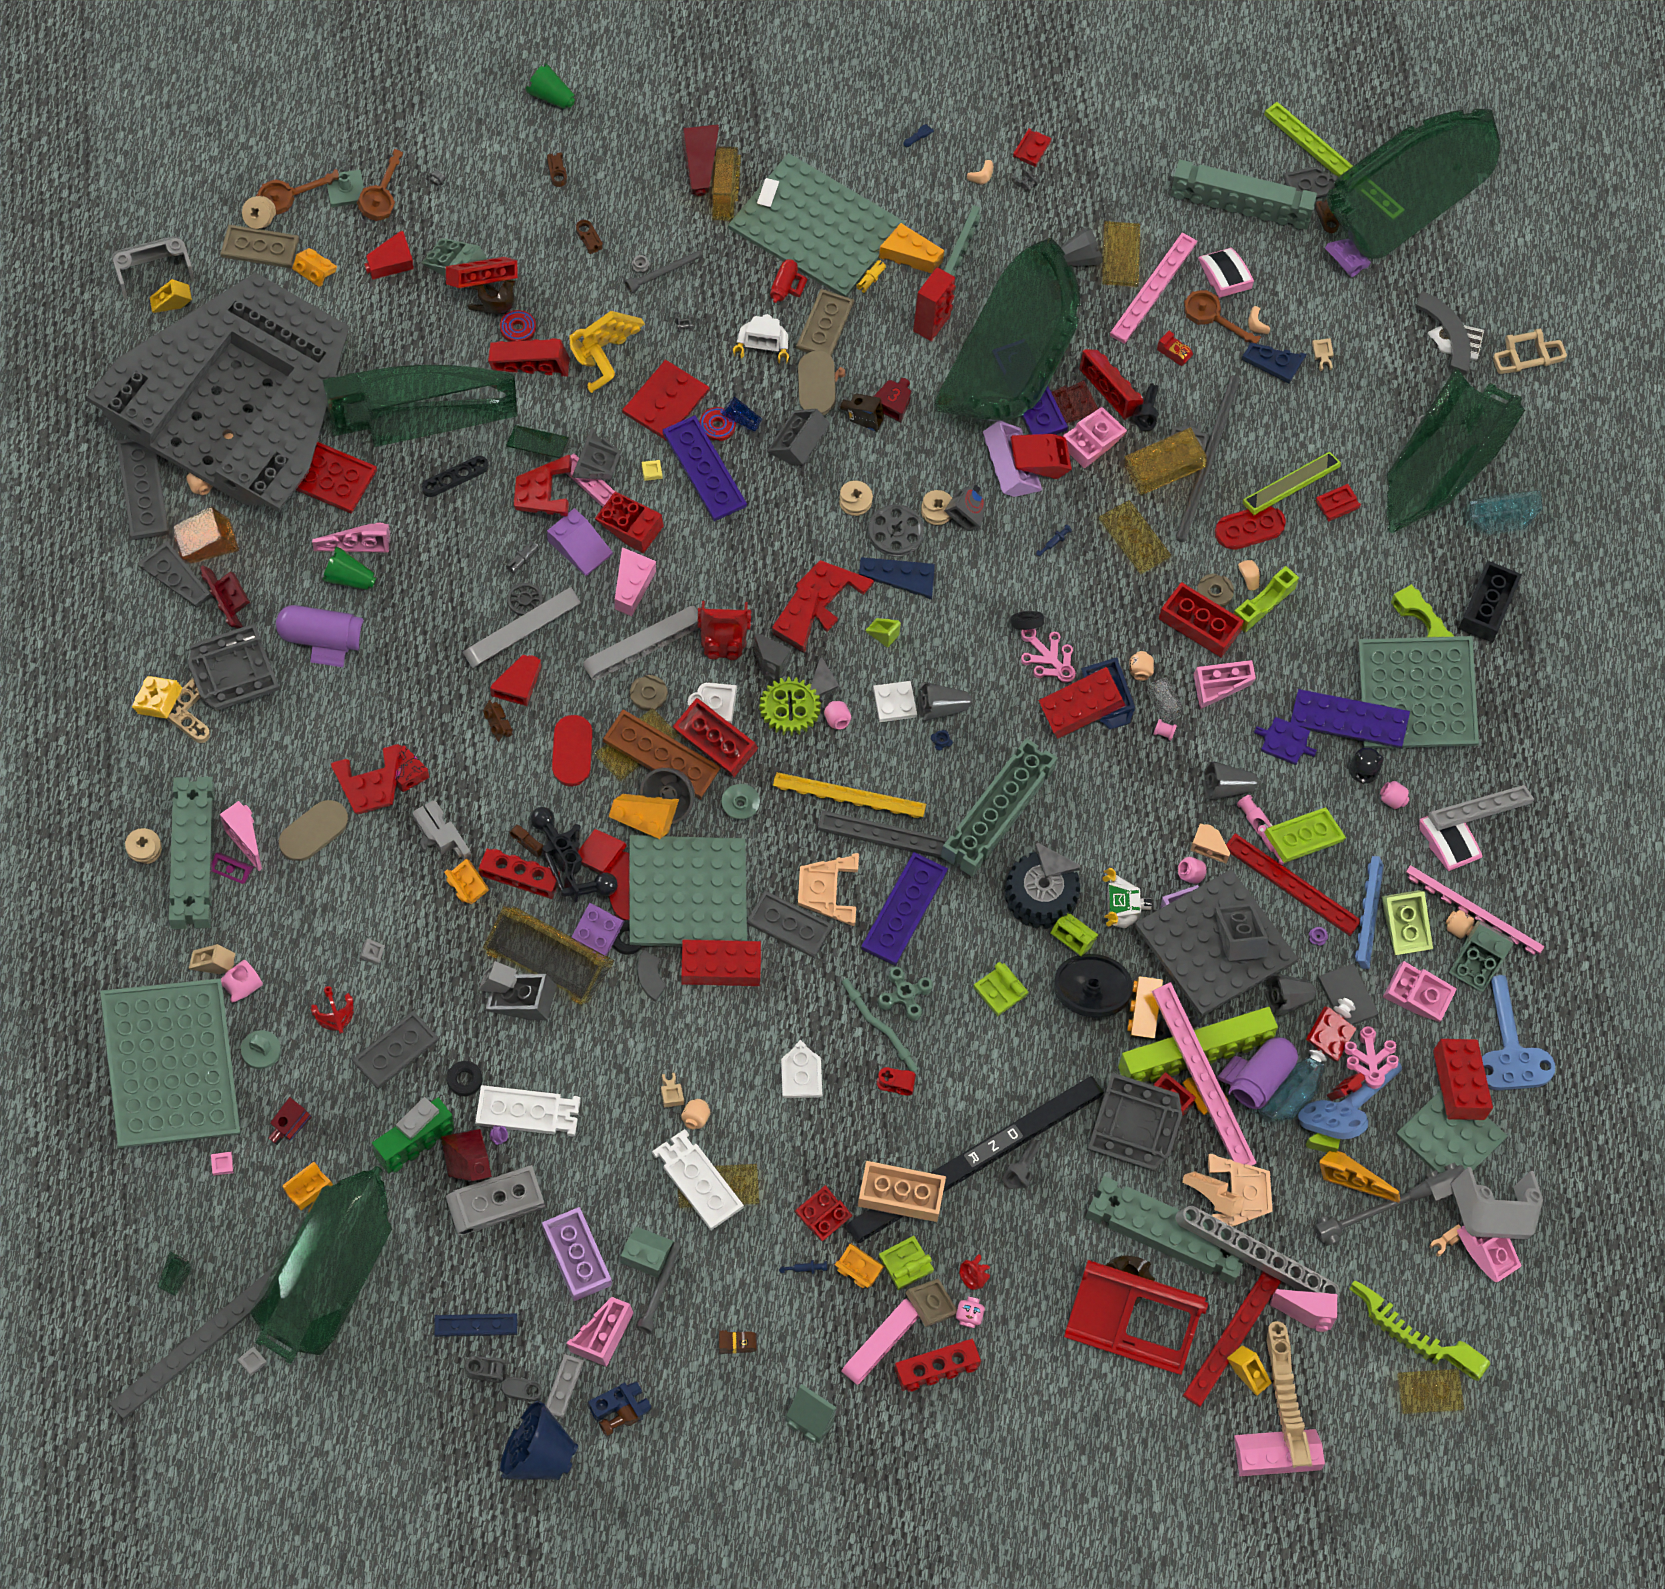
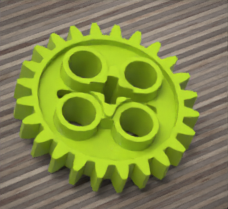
M788 677L787 681L784 682L780 678L779 684L773 681V687L767 685V691L762 692L763 697H760L761 704H759V710H762L761 717H765L764 723L770 722V729L774 726L776 727V733L781 729L783 730V735L787 731L790 732L791 736L793 731L800 734L801 729L807 732L808 726L813 727V721H818L817 715H820L819 708H821V702H818L820 696L815 695L816 689L810 690L811 684L804 685L805 680L798 683L797 677L794 681H791L790 677ZM788 692H791L792 721L789 720ZM782 696L784 699L779 700L776 697ZM796 696H802L803 698H802V699H797V698H795V697H796ZM783 713L785 716L780 717L777 714ZM797 713H803L804 715H803V716H798V715H796V714H797Z

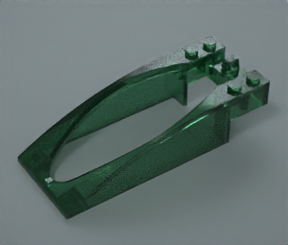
M408 365L348 373L345 376L330 377L323 380L328 419L333 437L369 429L374 447L518 416L514 374L496 370L457 365ZM486 386L493 387L498 392L501 391L506 394L502 398L416 402Z

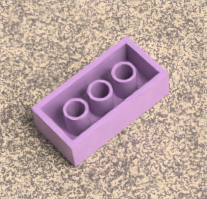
M580 1207L542 1222V1230L573 1301L611 1286V1277Z

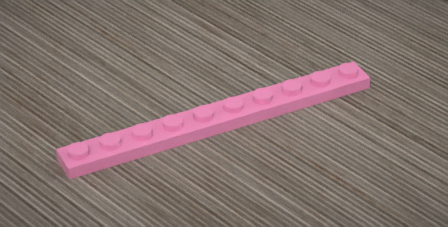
M1171 982L1152 990V994L1231 1160L1250 1166L1256 1164Z

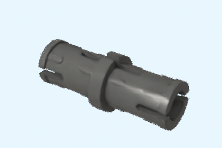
M530 540L506 565L507 570L510 571L512 569L511 573L515 574L524 563L527 564L529 562V558L539 550V546L536 543L533 545L534 541Z

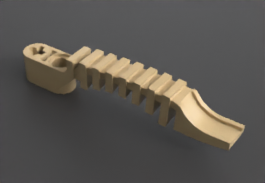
M1275 1321L1268 1327L1266 1341L1272 1365L1271 1377L1274 1380L1273 1388L1275 1390V1399H1277L1276 1404L1279 1407L1278 1414L1280 1416V1424L1282 1425V1433H1284V1442H1286L1285 1445L1289 1449L1293 1468L1297 1466L1312 1467L1307 1435L1304 1432L1305 1425L1302 1422V1416L1300 1417V1410H1298L1297 1396L1294 1394L1295 1384H1293L1294 1375L1291 1374V1348L1287 1328L1282 1322Z

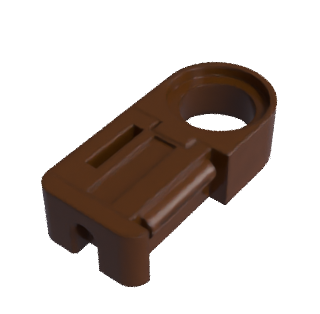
M556 153L554 156L553 154L547 155L551 183L556 187H562L567 183L562 153ZM556 176H562L564 179L562 181H556L554 178Z
M1325 199L1324 202L1317 201L1315 209L1323 229L1327 233L1337 232L1340 221L1337 213H1333L1330 205L1331 199ZM1333 222L1336 227H1328L1326 223Z
M588 220L577 222L576 233L585 244L588 253L592 254L602 250L603 243L591 222ZM582 226H587L589 230L586 232H582L579 230V228Z
M516 824L509 831L512 838L518 839L517 842L536 858L542 855L544 845L529 835L520 825Z

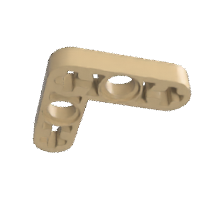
M192 678L182 688L172 710L176 709V714L171 713L166 719L194 741L204 743L210 738L208 727L187 711L200 698ZM189 695L191 699L188 702H182L181 697ZM190 719L192 724L185 727L182 725V721ZM195 726H196V729H197L199 732H203V731H204V734H205V735H204V736H202V735H199V736H198L197 731L194 729Z

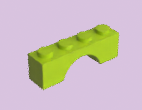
M1287 566L1273 576L1270 583L1258 596L1252 600L1247 599L1234 611V615L1244 620L1242 631L1245 633L1296 589L1299 577Z
M1412 584L1393 595L1391 604L1401 617L1412 616L1421 620L1427 628V637H1454L1445 628L1441 618L1435 615L1431 605L1424 601L1420 591L1415 589Z

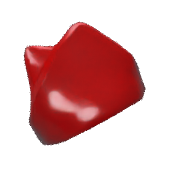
M980 1254L973 1261L965 1260L960 1265V1277L963 1283L971 1290L982 1289L990 1278V1274L984 1272L990 1269V1266L978 1264L981 1260Z

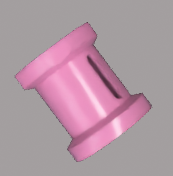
M1159 719L1153 735L1159 734L1171 741L1177 725L1174 724L1172 726Z

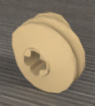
M264 196L251 197L245 202L242 209L243 220L249 227L254 229L267 227L276 214L274 203Z
M849 481L840 490L839 505L849 515H862L872 505V491L867 484L861 481Z
M940 490L928 492L924 496L921 506L923 519L933 525L947 523L952 517L944 510L952 497Z
M142 828L132 831L125 841L127 854L136 862L150 864L161 855L162 845L160 838L150 829Z

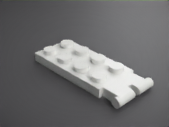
M481 1085L475 1124L476 1126L485 1127L497 1125L511 1130L555 1134L556 1131L567 1132L568 1136H575L577 1118L570 1117V1115H578L580 1097L573 1096L572 1099L561 1098V1094Z
M684 1129L670 1139L673 1144L672 1146L665 1142L653 1150L652 1154L655 1158L660 1157L665 1163L663 1169L708 1228L713 1230L743 1209L744 1205L697 1144L692 1145L687 1139L689 1134Z

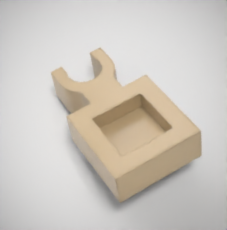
M1331 338L1313 340L1314 358L1321 361L1319 364L1320 371H1323V364H1327L1329 370H1332V362L1329 360V358H1333Z
M672 1073V1080H667L665 1074H662L664 1086L661 1087L664 1108L684 1105L681 1084L675 1085V1073Z

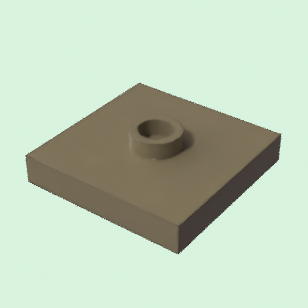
M939 1278L910 1288L905 1292L925 1327L956 1316L957 1309Z

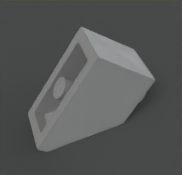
M494 961L485 971L478 990L506 993L510 988L513 989L517 978L514 977L517 970Z

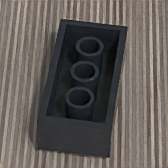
M1487 560L1458 629L1493 643L1522 574Z

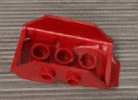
M702 601V608H698L697 628H701V645L704 649V654L709 659L727 658L729 660H736L742 656V651L746 646L747 630L751 628V610L748 609V602H745L744 610L705 609V601Z

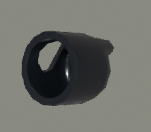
M1370 747L1361 748L1353 755L1349 766V773L1357 782L1362 784L1371 783L1378 778L1384 757ZM1357 773L1372 776L1370 778L1363 779L1359 777Z

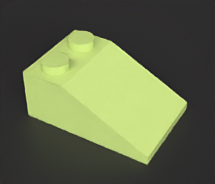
M1418 890L1382 896L1384 915L1394 954L1400 955L1433 949L1425 892Z

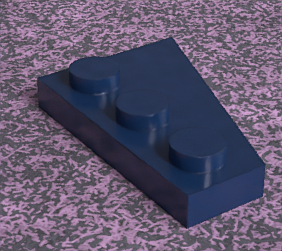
M1250 343L1242 356V360L1290 384L1307 354L1301 352L1300 354L1290 353V350L1284 349V351H1280L1270 346Z

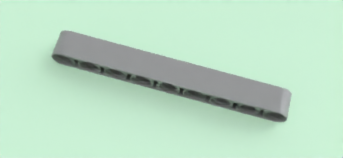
M1188 1206L1177 1212L1176 1221L1181 1227L1299 1291L1325 1293L1326 1288L1329 1294H1337V1297L1339 1296V1287L1333 1281L1197 1207ZM1186 1212L1190 1215V1221L1185 1216ZM1203 1222L1208 1225V1230L1204 1229ZM1221 1231L1225 1234V1240L1220 1235ZM1238 1241L1242 1243L1243 1249L1239 1248ZM1256 1250L1260 1253V1259L1255 1254ZM1273 1260L1277 1262V1268L1274 1267ZM1290 1269L1294 1271L1295 1277L1291 1276ZM1308 1279L1311 1280V1282H1312V1287H1310V1286L1308 1285V1282H1307Z

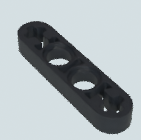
M476 456L426 479L422 483L423 494L427 497H434L484 474L488 470V460L484 456ZM477 463L483 464V467L477 466ZM463 469L469 472L466 476H461L458 473ZM445 477H450L452 482L445 484L442 480ZM427 486L434 487V490L428 489Z

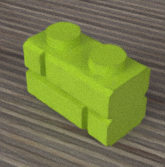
M1068 913L1066 916L1058 919L1050 934L1080 956L1084 955L1093 946L1098 937L1096 932Z

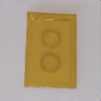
M1459 1369L1402 1372L1397 1374L1403 1414L1460 1411L1465 1409Z

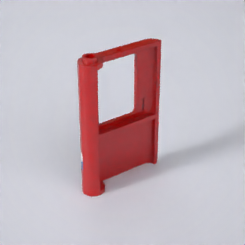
M1088 1260L1064 1337L1182 1375L1201 1313H1206L1208 1302H1205V1297ZM1137 1297H1143L1191 1314L1184 1340L1179 1350H1174L1126 1333Z

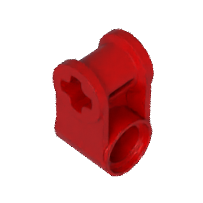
M885 1067L879 1071L876 1081L877 1086L882 1091L910 1096L914 1091L916 1074L908 1070Z

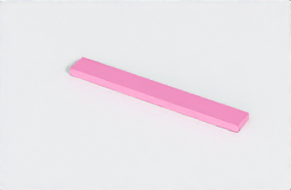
M1181 233L1110 332L1111 337L1124 344L1128 341L1193 250L1197 240Z

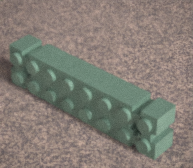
M1179 159L1170 196L1179 200L1184 199V197L1189 198L1195 204L1201 203L1212 208L1225 209L1228 212L1258 217L1264 221H1274L1281 225L1291 223L1297 229H1308L1317 193L1307 190L1300 192L1296 191L1295 187L1201 164L1198 167L1192 165L1193 162Z
M1026 738L1019 746L1017 754L1012 755L956 828L954 836L951 835L945 842L941 857L953 865L955 862L961 864L960 869L973 877L981 867L982 861L989 857L1043 786L1044 779H1048L1055 770L1058 757L1046 750L1043 753L1038 751L1039 746Z
M189 777L173 778L175 799H173L169 895L171 905L169 906V923L171 929H187V924H194L195 928H211V911L209 906H212L213 800H215V785L213 777H197V781L190 782Z
M1103 1176L1085 1218L1101 1224L1103 1220L1109 1223L1108 1228L1210 1275L1215 1271L1220 1274L1219 1279L1234 1285L1244 1260L1181 1227L1176 1221V1214L1180 1210L1128 1186L1124 1190L1118 1188L1119 1182ZM1186 1213L1185 1216L1190 1221V1215ZM1203 1222L1204 1229L1208 1230V1225ZM1221 1231L1220 1235L1225 1240V1234ZM1238 1241L1239 1248L1243 1249L1242 1243Z

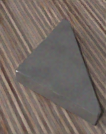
M820 658L810 690L816 689L815 695L823 696L839 688V684L823 658Z
M1036 843L1035 848L1045 878L1080 870L1079 864L1040 843Z

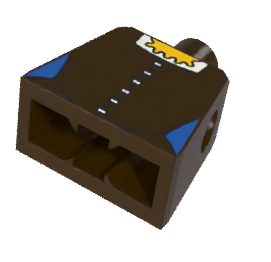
M856 393L851 401L843 399L840 409L849 413L851 422L878 432L884 420L881 398Z

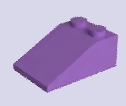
M575 508L568 513V516H564L547 530L548 542L585 576L613 555L611 549L588 520Z

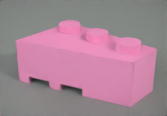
M622 547L615 594L616 610L630 616L633 615L656 573V561Z
M611 1297L594 1314L591 1321L586 1326L583 1325L580 1332L566 1343L570 1352L607 1367L633 1315L630 1304Z

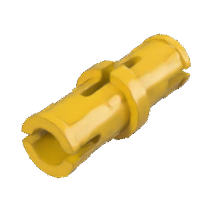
M877 260L873 267L865 272V276L856 285L858 290L863 288L861 292L865 293L871 284L878 280V276L886 268L884 262L879 265L881 260Z

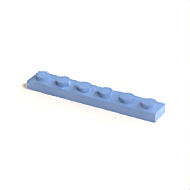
M1372 856L1371 863L1368 864L1369 881L1365 883L1367 895L1363 899L1364 915L1360 919L1362 931L1358 934V943L1360 945L1355 955L1356 962L1359 963L1362 969H1370L1384 867L1379 856Z

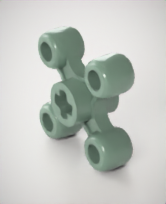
M893 967L889 971V980L896 985V990L890 994L882 993L878 997V1006L882 1010H889L895 1003L905 1005L908 1019L917 1021L922 1015V1009L915 1003L914 998L918 994H929L932 991L933 983L931 979L924 977L918 983L912 985L904 980L902 968Z

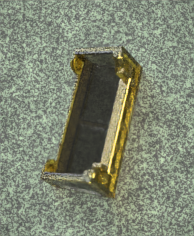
M503 906L483 946L487 950V954L497 959L498 956L504 957L533 974H547L557 987L569 992L572 996L571 1000L578 1004H582V1002L588 1003L615 961L515 906Z

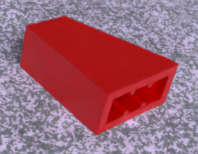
M398 232L366 255L367 263H364L366 273H370L372 280L413 270V259L404 232Z
M522 655L491 685V696L527 706L541 670V659L533 655Z

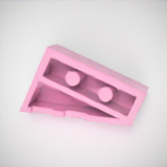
M1252 660L1197 667L1193 675L1200 709L1252 685L1256 678Z

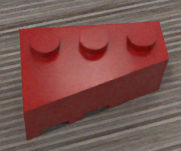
M802 582L772 626L773 635L803 653L806 651L807 641L811 633L810 630L820 600L818 591Z

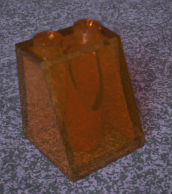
M209 507L173 526L175 530L174 537L180 547L179 554L182 559L190 563L239 551L230 519L213 507Z

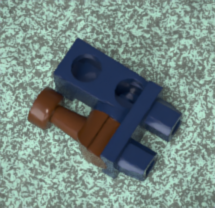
M637 1381L628 1385L624 1382L620 1386L588 1401V1408L596 1422H599L600 1428L606 1437L613 1434V1429L623 1424L631 1426L643 1420V1415L651 1410V1405L647 1398L638 1403L634 1398L642 1393ZM613 1412H616L618 1415L610 1421L604 1419V1417Z

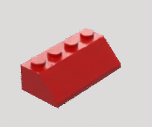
M1085 349L1083 351L1079 370L1124 420L1132 416L1135 408L1143 404L1141 394L1131 387L1130 382L1120 375L1119 370L1109 363L1108 358L1104 354L1092 349Z

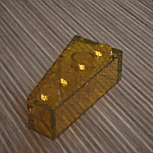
M717 146L712 220L732 221L734 218L735 201H738L739 190H735L739 189V178L736 177H740V167H737V165H741V155H738V147Z

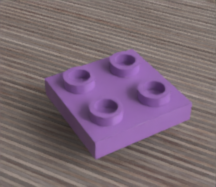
M1343 239L1330 242L1325 247L1350 277H1354L1371 264L1366 254L1361 252L1352 240Z
M589 903L572 938L607 956L625 921Z

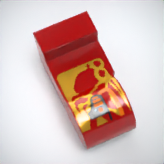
M1168 331L1158 342L1157 350L1180 366H1183L1193 356L1192 350L1177 340L1171 331Z

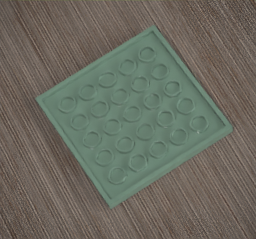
M1473 636L1359 639L1361 701L1410 711L1402 748L1479 745ZM1364 741V748H1396Z
M630 835L629 945L682 947V940L747 941L745 838L663 836L661 839L653 836Z

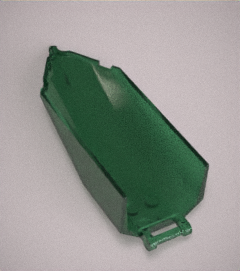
M1454 369L1387 474V481L1389 482V491H1387L1389 527L1387 529L1390 533H1395L1447 505L1497 456L1525 412L1521 405V396L1505 392L1492 383H1489L1484 392L1481 393L1468 383L1458 369ZM1494 394L1507 400L1508 402L1505 404L1490 396Z
M375 1166L370 1171H362L342 1179L335 1185H327L320 1190L276 1263L250 1311V1314L261 1329L255 1343L259 1346L263 1345L285 1358V1361L289 1364L292 1363L298 1352L321 1355L335 1340L392 1231L391 1223H388L387 1213L389 1208L385 1185L380 1177L382 1169L379 1166ZM267 1334L290 1347L291 1350L288 1351L266 1338Z

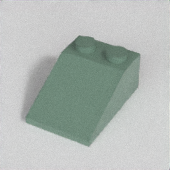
M801 1384L786 1415V1422H788L787 1425L792 1430L803 1432L805 1434L804 1437L810 1442L814 1443L816 1441L820 1444L834 1424L836 1407Z

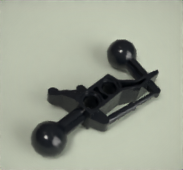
M538 807L533 810L530 816L531 824L535 829L544 831L549 839V842L543 846L542 856L546 857L552 874L557 880L561 896H570L574 903H576L579 895L594 892L601 896L613 895L617 890L618 882L616 877L609 872L598 874L594 881L576 884L573 875L581 870L582 858L577 852L580 846L578 840L581 826L574 824L571 830L559 835L553 825L555 821L554 814L549 808ZM552 857L564 874V887Z

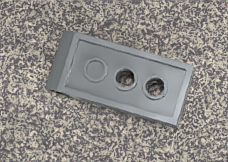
M532 1165L455 1190V1192L446 1195L458 1235H465L545 1209L544 1200ZM517 1190L524 1191V1194L521 1196L514 1195ZM499 1196L505 1197L503 1202L498 1203L495 1201Z

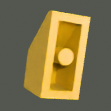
M171 279L150 296L153 313L181 309L192 300L189 285Z
M1241 1346L1227 1358L1234 1372L1255 1395L1258 1396L1272 1384L1257 1353Z

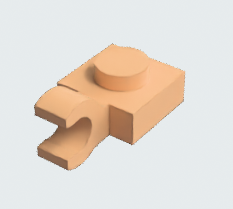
M1459 1224L1443 1234L1441 1238L1432 1241L1429 1246L1430 1248L1433 1246L1440 1247V1250L1436 1253L1437 1257L1444 1253L1448 1244L1453 1246L1461 1240L1457 1232L1461 1228Z

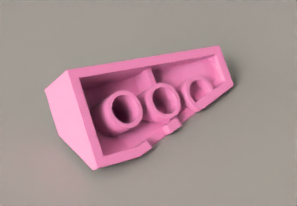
M367 524L315 538L312 541L314 551H334L337 546L346 552H389V524Z

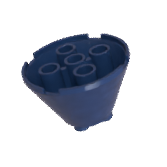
M535 1401L522 1414L520 1418L523 1419V1422L518 1429H513L505 1446L499 1471L503 1472L501 1477L506 1480H559L562 1474H567L572 1467L570 1460L576 1453L578 1444L574 1443L547 1406L541 1401Z

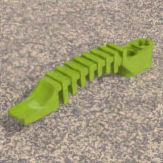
M1357 1281L1351 1284L1349 1290L1366 1303L1369 1312L1368 1317L1373 1320V1323L1376 1326H1381L1382 1331L1389 1332L1390 1337L1397 1338L1400 1344L1402 1342L1406 1344V1348H1412L1417 1355L1419 1353L1423 1355L1425 1360L1434 1358L1432 1363L1436 1365L1440 1359H1446L1476 1381L1481 1379L1491 1363L1485 1356L1463 1341H1458L1455 1346L1441 1347L1438 1345L1440 1340L1436 1338L1431 1346H1429L1427 1342L1430 1337L1425 1335L1420 1342L1417 1339L1421 1333L1416 1331L1413 1336L1409 1335L1412 1330L1409 1325L1405 1330L1401 1329L1405 1323L1404 1320L1400 1319L1396 1325L1393 1323L1399 1315L1396 1311L1388 1319L1385 1317L1394 1306L1392 1303L1389 1302L1379 1312L1377 1310L1385 1299Z

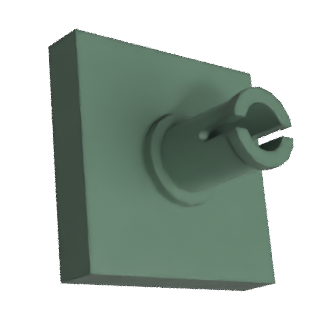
M361 170L341 172L338 176L339 180H334L330 185L327 183L331 208L357 204L364 188Z

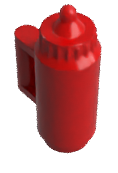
M786 259L782 262L771 286L770 296L774 303L783 301L788 293L800 297L808 280L805 276L797 273L798 264L791 259ZM794 279L799 280L796 290L791 288Z

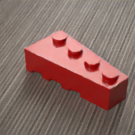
M561 339L498 341L490 343L488 362L493 371L517 373L518 370H522L528 374L542 371L545 372V375H553L554 372L568 377L570 357Z

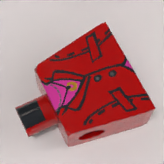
M405 745L402 746V751L399 753L398 762H400L399 769L396 771L395 780L397 781L396 786L402 792H405L428 779L429 771Z

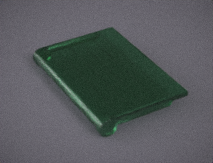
M515 425L506 447L560 459L569 437Z

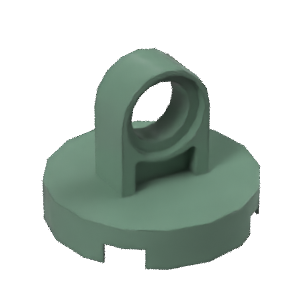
M265 1030L254 1031L248 1034L241 1045V1055L244 1062L251 1068L258 1070L273 1066L279 1060L281 1054L278 1038Z

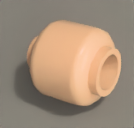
M189 473L186 480L193 493L206 495L212 489V485Z
M1139 651L1132 655L1129 663L1130 674L1136 680H1147L1154 673L1153 657L1144 651Z
M1462 910L1453 911L1445 922L1447 924V931L1459 939L1464 938L1465 935L1468 936L1474 927V918Z
M701 1099L688 1101L681 1114L685 1126L689 1129L703 1128L710 1116V1108Z

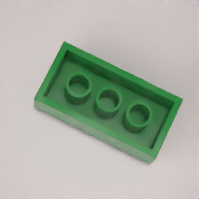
M439 1097L431 1102L439 1109V1113L411 1140L395 1126L372 1142L374 1156L388 1174L392 1171L394 1173L399 1171L408 1160H415L424 1149H431L441 1136L452 1134L454 1129L453 1116Z

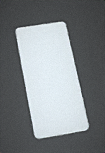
M765 179L757 202L758 204L771 207L779 181Z

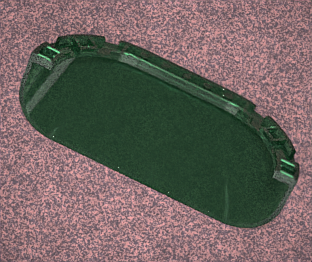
M1473 109L1472 113L1464 114L1463 110H1457L1423 120L1424 125L1417 128L1410 126L1399 132L1343 173L1334 182L1335 188L1329 189L1327 194L1328 207L1362 255L1371 259L1386 256L1490 177L1496 167L1500 153V138L1491 109Z
M1052 237L1023 250L1001 274L937 394L935 409L938 412L989 421H1007L1022 416L1028 409L1033 408L1042 397L1076 331L1079 318L1076 317L1077 307L1080 306L1079 286L1072 265L1068 266L1063 257L1065 255L1064 251Z

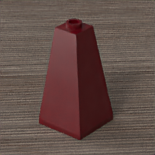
M718 124L683 128L682 144L691 195L704 196L706 193H709L719 130Z
M480 1128L441 1136L449 1177L469 1181L492 1177Z

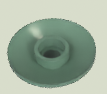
M732 785L722 795L723 810L732 818L747 819L752 817L759 809V795L749 785ZM742 802L744 806H738L737 803Z

